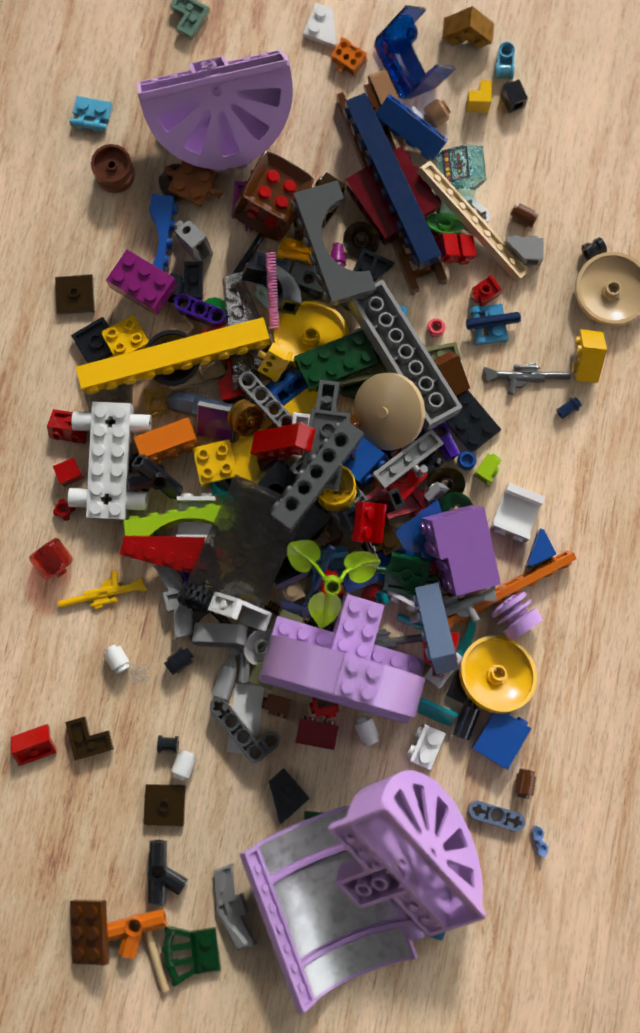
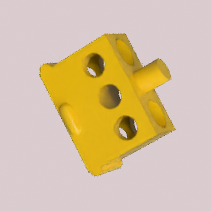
M273 342L267 353L259 350L257 356L263 360L257 371L277 382L288 365L293 352H289Z

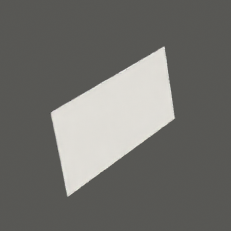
M235 683L232 708L258 740L264 687ZM231 716L230 727L232 728L237 723L236 718ZM240 732L238 739L241 743H246L249 736L246 732ZM229 735L227 752L244 754ZM252 748L250 755H256L257 748Z

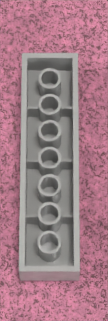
M381 280L375 283L376 289L372 295L349 301L347 306L388 372L405 376L420 391L425 406L423 429L426 432L456 416L462 409V405L388 287Z

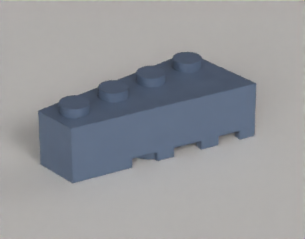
M439 583L416 587L417 595L413 596L415 607H420V613H417L419 624H423L425 629L421 631L423 642H428L429 648L425 649L427 660H432L436 675L459 670Z

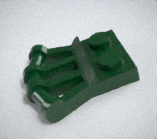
M173 926L165 927L164 932H166L163 947H161V953H164L163 968H166L173 987L194 974L221 970L216 927L192 931ZM174 934L190 938V942L171 945ZM192 950L191 957L172 959V951ZM191 963L194 966L180 976L174 966Z

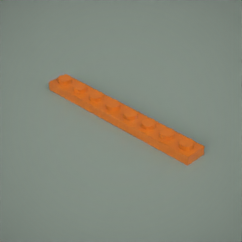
M566 550L496 587L497 601L485 600L474 604L475 611L477 613L484 612L488 609L487 606L493 603H501L505 600L504 597L510 594H518L522 591L521 588L527 585H535L538 583V579L552 576L555 574V570L559 568L569 567L572 565V561L577 559L574 552ZM457 613L447 616L449 629L453 628V624L459 621H467L470 619V616L460 617Z

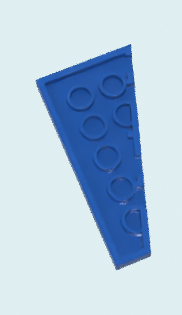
M437 499L431 502V505L417 513L409 522L404 523L395 530L403 546V549L396 553L430 559V563L436 561L437 558L429 556L425 551L424 543L426 539L425 535L421 532L420 524L422 523L421 518L442 513ZM383 551L378 553L381 561L379 566L386 567L390 556L385 557ZM347 573L343 578L345 592L348 593L384 580V575L374 573L368 581L357 583L352 581Z

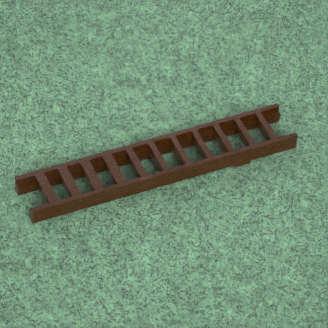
M369 83L364 85V92L367 94L376 113L380 105L373 87ZM344 92L337 94L336 101L363 169L367 167L366 155L364 151L361 152L358 146L359 140L357 135L354 136L351 131L350 120H346L343 109H345L346 97ZM381 124L383 131L391 145V148L394 151L396 149V146L392 139L389 128L387 125L384 126ZM399 234L391 237L392 247L411 296L419 292L416 277L420 278L435 272L439 285L446 284L447 277L441 262L421 270L412 271L409 263L411 261L410 254L412 253H405L403 247L404 237L400 238Z

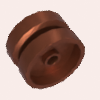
M107 144L98 148L92 155V172L102 189L111 193H119L132 185L135 178V170L131 157L125 148L116 144Z

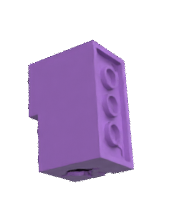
M470 505L421 518L420 529L426 539L424 543L425 551L429 556L437 558L436 566L441 572L440 584L442 589L455 596L501 584L485 507Z

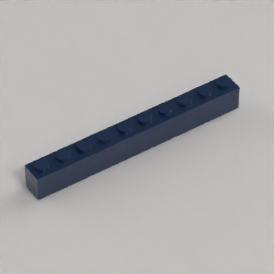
M363 93L345 100L344 116L346 120H350L353 135H357L359 140L358 146L361 152L364 151L366 155L367 166L371 167L374 172L373 178L375 183H379L381 187L380 193L382 198L386 199L389 204L388 210L390 215H394L396 219L395 225L398 232H402L404 236L403 243L405 247L409 248L412 253L410 257L413 264H417L418 269L421 270L440 262L442 254L367 94Z

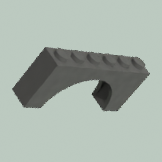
M338 180L295 192L292 201H290L292 211L296 212L298 216V228L303 230L305 236L303 237L304 245L306 248H309L311 253L309 255L312 266L316 267L317 282L322 284L324 290L322 291L323 299L325 302H328L329 307L372 295L376 289L370 270L358 272L342 267L330 256L324 245L322 222L331 210L341 206L344 199Z

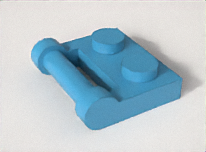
M502 304L469 308L472 318L480 317L479 314H484V317L504 314ZM506 325L486 328L488 337L483 336L482 328L474 329L475 345L508 341Z

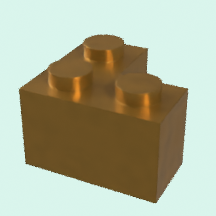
M471 6L444 18L442 38L450 45L455 46L469 41L479 49L493 43L494 22L475 7Z

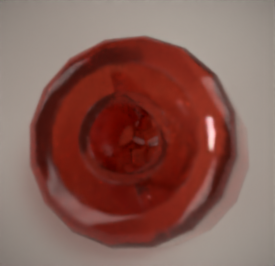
M54 538L29 556V561L44 580H49L55 575L59 578L67 572L66 567L73 562V557L61 540Z

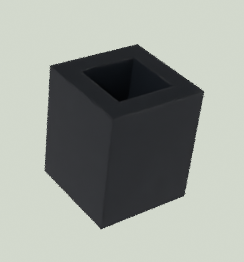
M520 79L508 81L502 86L500 96L508 113L526 106L528 96Z

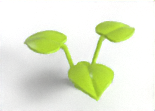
M298 540L288 543L287 546L288 559L297 571L308 572L313 565L324 580L326 594L316 593L310 598L308 603L310 615L320 629L329 625L341 610V600L336 594L341 589L340 583L343 582L345 575L348 573L352 581L364 583L372 578L381 563L380 559L372 553L353 551L344 559V565L347 569L343 571L340 578L335 575L325 576L315 563L321 556L320 548L315 542L311 540Z

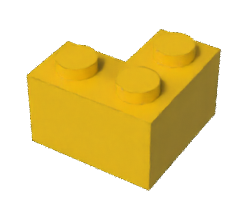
M580 329L579 336L575 337L574 342L576 356L578 357L577 361L573 362L572 373L575 374L576 381L598 383L607 351L603 332Z

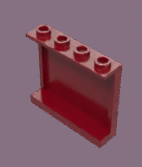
M401 146L395 149L393 152L423 216L426 217L434 211L437 214L440 213L441 199L432 192V188L417 173L419 167L417 165L414 166L410 154L404 151ZM367 166L345 179V189L366 220L376 227L380 240L385 246L391 242V237L400 232L396 228L394 215L391 216L389 213L387 200H384L381 196L379 183L376 184L374 181V172L371 167Z

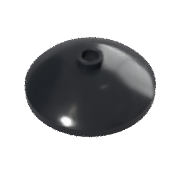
M179 330L162 331L153 336L145 348L190 337V335ZM200 363L193 365L190 369L174 370L171 374H158L152 379L167 386L180 385L189 381L197 373Z

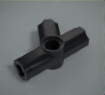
M140 454L135 458L132 467L138 473L127 475L131 491L152 487L155 490L162 491L170 499H177V496L181 495L183 486L166 473L164 466L154 463L145 454Z
M163 839L150 840L148 903L152 905L166 903V888L179 896L188 881L186 877L167 867V840ZM155 867L161 868L163 875L155 876L152 869Z

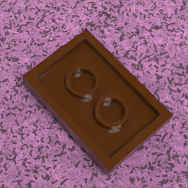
M71 900L72 964L103 966L109 964L106 900Z

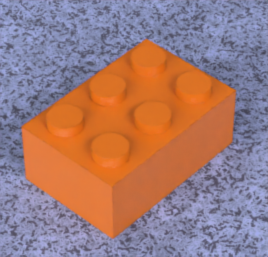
M189 417L134 437L139 454H145L156 464H161V461L165 459H176L179 457V454L184 452L187 454L192 453L193 447L200 446Z

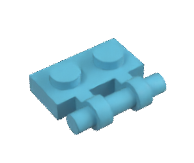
M76 96L73 115L78 118H71L70 125L82 130L87 128L92 129L93 132H106L107 124H102V121H110L113 108L112 102ZM86 118L93 119L94 121H86Z

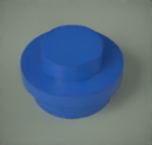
M464 451L458 456L457 464L463 470H471L476 465V457L473 453Z

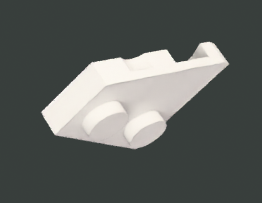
M316 3L303 32V38L335 49L336 36L333 9Z

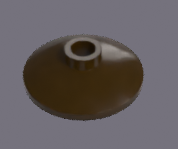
M357 221L349 225L345 230L343 244L350 255L358 258L362 248L373 253L377 251L380 244V235L376 227L371 223ZM360 235H363L365 237V240L360 241L358 237Z
M453 467L439 468L428 479L427 489L436 482L442 483L444 480H448L445 485L449 490L444 495L449 492L463 493L465 489L463 474Z

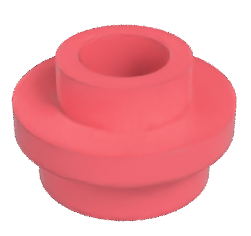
M438 318L430 320L427 324L428 334L432 337L443 335L445 332L444 322ZM438 326L439 330L434 331L432 327Z

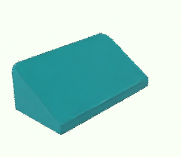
M420 698L417 713L448 727L457 718L458 714L425 698Z

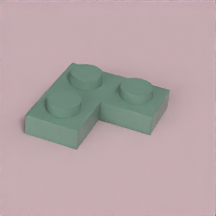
M173 0L170 4V10L183 16L176 27V31L193 40L210 13V8L196 0Z

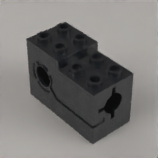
M270 460L235 501L285 546H288V543L293 541L311 540L330 520L326 515L328 513L327 510L321 505L317 506L313 503L292 532L271 518V508L277 501H282L285 497L283 493L289 485L293 486L295 484L297 473H291L289 471L290 466L283 460ZM300 487V488H299L298 492H299L300 494H302V495L308 494V493H306V492L303 493V490H304L306 487ZM289 502L286 508L289 511H293L297 508V504Z

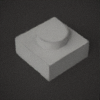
M436 482L427 489L428 492L424 497L430 502H433L435 499L439 501L449 488L445 484Z

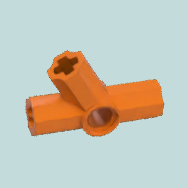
M161 908L108 922V942L122 939L118 954L125 958L135 959L142 933L167 927L166 912ZM131 921H137L140 929H134Z

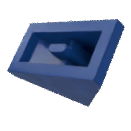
M540 528L536 532L525 567L530 568L556 555L544 529Z

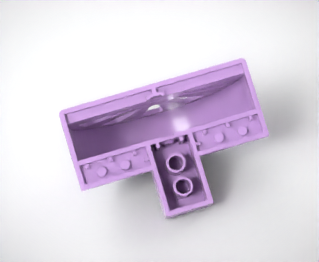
M281 49L232 61H227L225 56L189 63L190 70L137 82V93L145 120L161 145L184 162L202 168L215 169V171L220 173L227 172L233 167H247L248 164L252 163L253 159L260 156L275 142L287 122L293 97L290 62Z
M349 594L343 595L341 610L336 617L333 632L276 616L258 678L260 682L402 723H408L410 717L415 718L425 683V678L421 677L425 664L424 659L374 644L385 605Z
M407 770L365 786L354 797L347 817L330 823L328 830L354 857L351 860L340 863L335 884L359 909L393 898L428 937L485 919L486 912L482 909L483 885L481 868L472 836L457 808V804L434 778L431 779L417 771Z

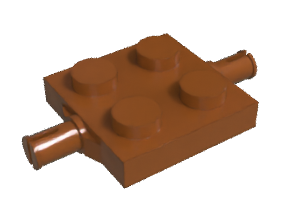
M182 160L176 170L166 166L163 171L164 174L172 177V182L168 188L169 193L201 208L210 195L219 200L222 197L223 192L213 188L218 176L217 172L194 166Z

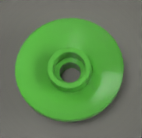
M435 213L427 219L429 228L439 234H457L462 231L464 226L456 215L450 213Z

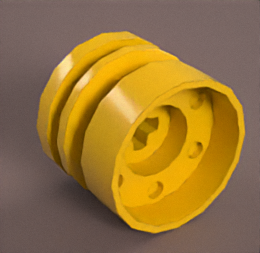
M343 466L340 488L337 494H334L331 490L322 491L317 500L323 508L332 512H340L351 507L357 493L355 477L352 472Z

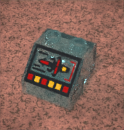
M465 144L442 150L437 155L438 170L456 190L459 188L476 190L486 181L483 146Z

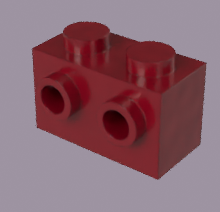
M304 715V719L300 718L295 743L335 750L339 726L335 725L336 721L324 719L322 723L317 722L316 717Z

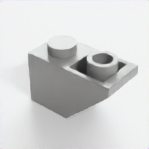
M519 235L506 237L504 243L525 266L541 265L544 259V238H538V236L520 237Z

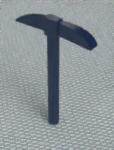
M332 545L327 547L319 567L324 575L335 551V547ZM317 572L305 604L300 605L280 598L282 607L289 612L299 614L301 617L312 618L308 609V603L310 598L319 591L323 581L321 575Z

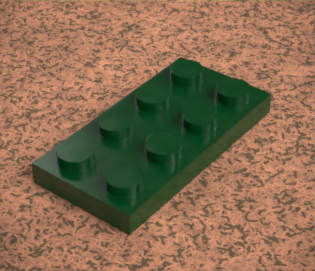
M363 329L298 354L293 358L309 392L319 389L320 380L336 382L374 367L379 363Z

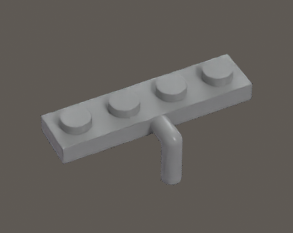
M431 429L373 472L372 476L383 490L409 470H412L418 478H422L428 471V467L425 465L419 467L417 464L444 443Z

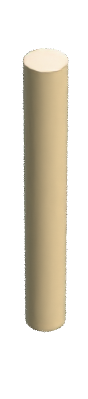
M152 931L145 932L144 936L161 992H167L170 989Z

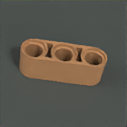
M386 70L368 75V83H371L380 106L389 94L398 99Z

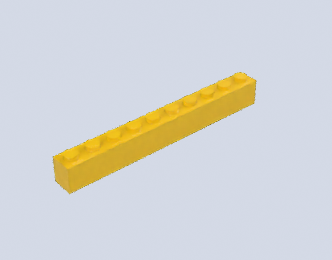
M262 317L76 367L83 393L92 395L102 389H115L118 385L124 383L126 385L133 384L139 379L144 378L148 380L158 374H171L177 369H190L195 364L205 365L214 359L224 360L233 354L243 355L248 350H261L270 345V338L264 318Z

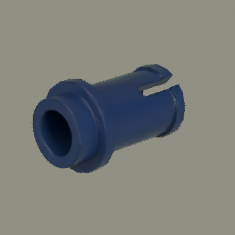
M571 397L567 403L557 408L556 412L561 419H564L575 410L579 411L582 405L577 397Z

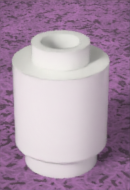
M114 644L105 649L106 653L103 656L112 672L115 671L116 675L130 668L129 660L121 646L116 647Z
M367 716L357 719L354 727L361 743H364V746L367 747L379 742V733L373 719Z
M181 749L171 770L174 773L173 777L183 781L185 777L190 778L196 762L194 760L196 755Z

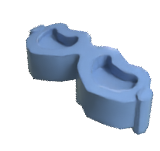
M533 826L531 832L533 834L532 838L536 841L537 854L541 857H546L548 846L542 841L544 831L538 826Z

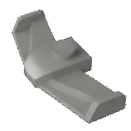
M155 564L153 567L156 569L167 592L160 594L164 612L173 611V641L192 636V608L189 609L187 606H183L177 599L184 580L178 570Z
M232 863L213 870L216 910L237 950L256 945L258 942L254 939L242 915L250 912L244 892L235 895L234 865Z

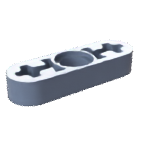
M478 800L472 801L468 806V813L474 819L513 831H520L525 826V818L518 812ZM480 804V808L487 811V807H490L487 812V819L484 818L485 814L483 813L475 815L472 808ZM494 810L501 811V820L493 821L491 813ZM506 812L509 813L507 816L509 818L515 819L518 816V820L521 821L520 825L516 824L513 827V823L510 821H506V825H504Z

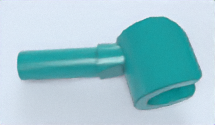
M382 589L375 594L379 604L382 601L384 604L389 603L390 599L386 590Z

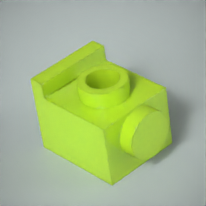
M488 453L473 476L489 486L493 481L491 476L495 478L501 469L498 467L501 458L495 454L490 455Z

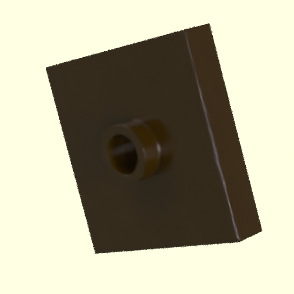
M92 274L55 277L58 315L95 312L94 279Z
M146 784L144 825L184 826L186 785Z

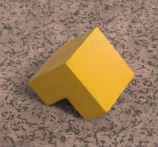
M480 80L478 91L469 90L466 100V112L489 113L492 102V80Z

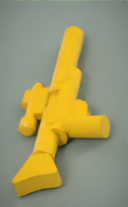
M111 571V579L103 581L101 588L84 591V595L59 600L58 607L63 608L93 600L94 603L90 604V606L95 607L96 610L103 608L105 604L118 602L117 597L109 599V596L133 590L148 591V589L145 587L142 577H139L133 583L120 586V583H118V571Z

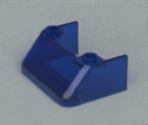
M405 5L381 31L374 42L375 50L401 99H411L437 88L455 70L454 66L435 65L425 73L412 47V44L418 37V29L415 22L426 11L425 7Z

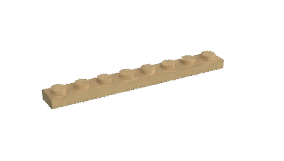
M431 161L418 169L417 173L423 181L432 188L434 193L441 198L446 206L458 217L460 222L469 229L471 234L478 239L516 283L529 272L528 268Z

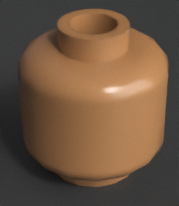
M435 99L424 107V120L437 128L449 120L451 111L444 100Z

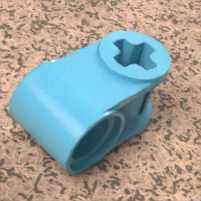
M503 42L499 46L494 79L502 77L513 80L515 47L511 42Z

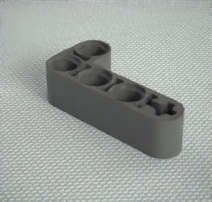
M218 697L210 702L211 712L249 761L257 763L279 746L280 737L273 731L264 734L257 740L226 699ZM216 702H223V710L227 712L229 709L230 713L221 718L220 715H223V712L215 710ZM229 716L236 718L237 723L235 727L227 726L226 720ZM240 732L248 734L249 739L246 743L239 741L238 735ZM268 735L276 737L277 742L274 746L267 745L266 737ZM252 748L260 749V758L254 759L251 757L250 751Z

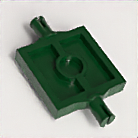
M391 552L389 563L386 567L378 566L375 571L376 574L384 575L383 590L413 596L417 595L416 587L425 586L427 583H439L440 577L428 575L430 559Z

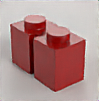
M442 233L435 238L442 254L440 262H444V264L459 263V265H466L477 256L473 235L459 234L457 236V234Z

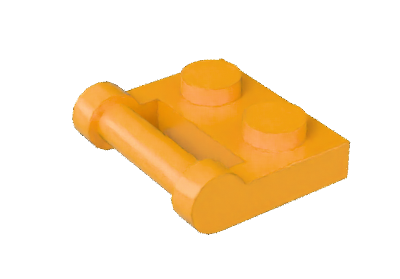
M294 238L282 239L280 248H278L277 259L283 260L285 258L307 262L308 265H312L309 255H311L310 250L305 247L303 241L295 240Z

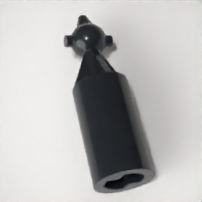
M471 699L466 705H463L453 731V735L468 741L480 713L478 710L479 706L472 702Z

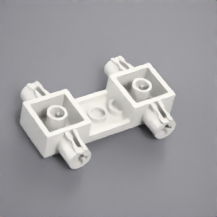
M92 402L91 412L73 411L72 429L90 431L88 488H69L68 506L86 508V518L128 520L129 510L146 511L148 492L130 491L127 475L129 470L130 444L133 443V433L143 434L151 431V415L134 414V405L131 403ZM113 418V420L116 421V424H112L111 427V425H109V421H111ZM109 494V497H112V501H109L107 504L105 497H108Z

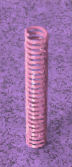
M276 252L265 254L267 259V298L269 299L268 329L280 327L278 326L279 317L277 316L279 314L276 313L279 312L276 310L279 308L275 307L278 304H274L278 303V301H274L278 300V298H273L278 297V295H272L278 294V292H271L278 290L271 289L278 287L271 286L278 284L271 283L278 281L272 280L277 279V277H273L277 275L274 273L277 271L273 269L277 268L272 267L277 266L272 264L276 263V261H271L276 260V258H270L276 257V255H269L276 254Z

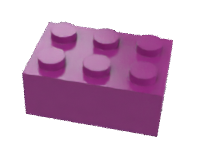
M126 249L106 279L111 289L158 316L177 287L174 277Z

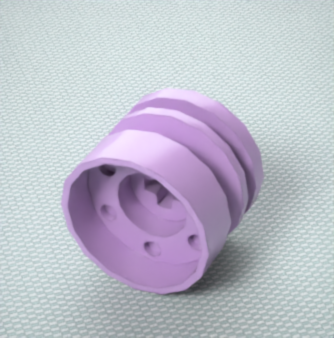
M525 591L512 595L499 604L494 612L490 614L492 618L500 614L502 615V618L496 622L497 625L507 622L508 626L502 632L509 642L518 638L544 619L537 608L530 611L526 610V607L532 602L531 600L523 604L520 600L527 596Z

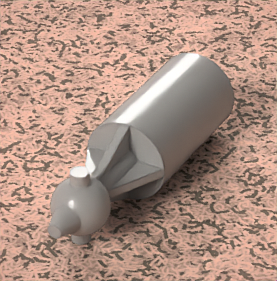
M228 648L230 656L220 667L212 695L229 700L238 671L236 669V656L242 652L240 648Z

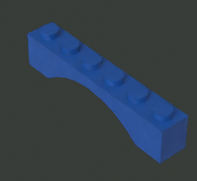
M152 194L149 212L157 226L159 236L158 251L152 265L166 272V267L170 265L168 253L169 249H172L173 246L171 233L175 232L174 224L176 222L173 220L174 214L177 215L178 203L175 202L174 196Z

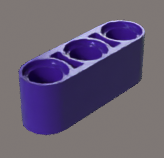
M186 294L176 296L174 305L181 315H185L210 327L222 324L224 326L227 325L228 320L223 309ZM183 302H188L185 308H180ZM199 309H205L203 314H197ZM216 316H222L220 321H214Z

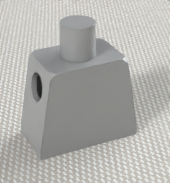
M180 220L174 224L175 233L180 244L195 261L204 262L213 255L207 236L190 220L185 223Z

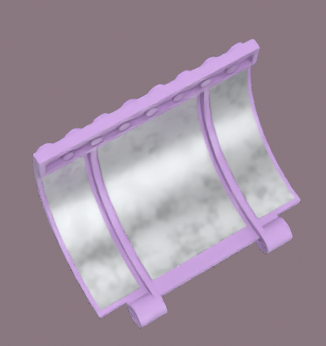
M350 805L324 812L289 826L259 841L239 854L298 1014L305 1013L316 1003V1000L327 992L361 974L389 964L418 958L412 941L419 940L427 935L393 898L359 909L335 884L340 863L351 860L354 857L328 829L330 823L347 817Z

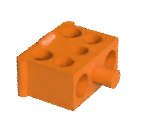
M341 37L339 44L331 53V61L338 65L336 68L338 73H341L344 69L355 76L362 65L367 63V53L344 37Z

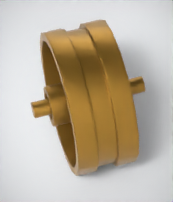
M242 399L236 402L231 407L227 416L228 425L241 436H249L255 433L262 425L264 419L263 410L249 399Z

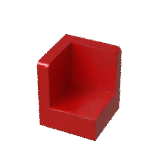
M74 458L53 466L58 481L63 487L84 479V475L80 472Z

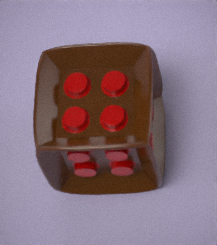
M265 151L260 156L250 178L244 186L232 210V215L238 221L261 235L275 241H281L297 217V213L292 211L290 204L293 194L312 188L314 178L287 159L273 152Z

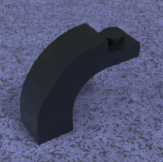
M265 261L263 265L247 262L242 272L241 280L267 287V262ZM278 265L272 266L277 268L273 269L277 271L274 272L277 275L273 276L277 277V279L272 280L278 281L271 282L278 283L277 285H271L278 286L277 288H271L278 289L277 291H272L278 292V294H275L278 295L276 298H278L277 307L279 309L277 310L295 315L301 304L299 286L286 270Z
M398 487L363 501L386 504V514L405 506ZM356 505L337 514L345 533L354 529Z

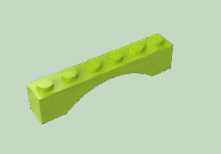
M234 500L223 502V505L217 506L215 503L204 505V508L187 507L185 508L186 511L178 512V510L174 509L166 511L167 514L159 515V513L155 512L141 518L140 516H130L128 520H123L125 535L156 536L164 529L184 522L207 523L223 531L241 529L243 524L240 506Z

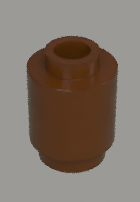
M521 203L518 206L514 205L510 213L512 221L526 228L528 226L532 228L539 215L535 213V210Z
M519 769V773L516 774L514 792L518 793L517 797L529 799V796H534L536 784L535 771Z

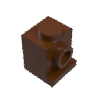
M268 694V697L263 698L261 708L268 710L269 715L279 717L281 713L283 718L287 719L292 700Z

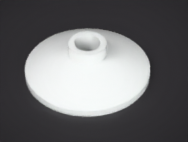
M256 630L246 639L244 655L251 664L255 665L257 660H264L272 630Z

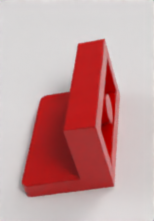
M48 724L11 737V754L19 766L57 753L56 746L50 737V727Z

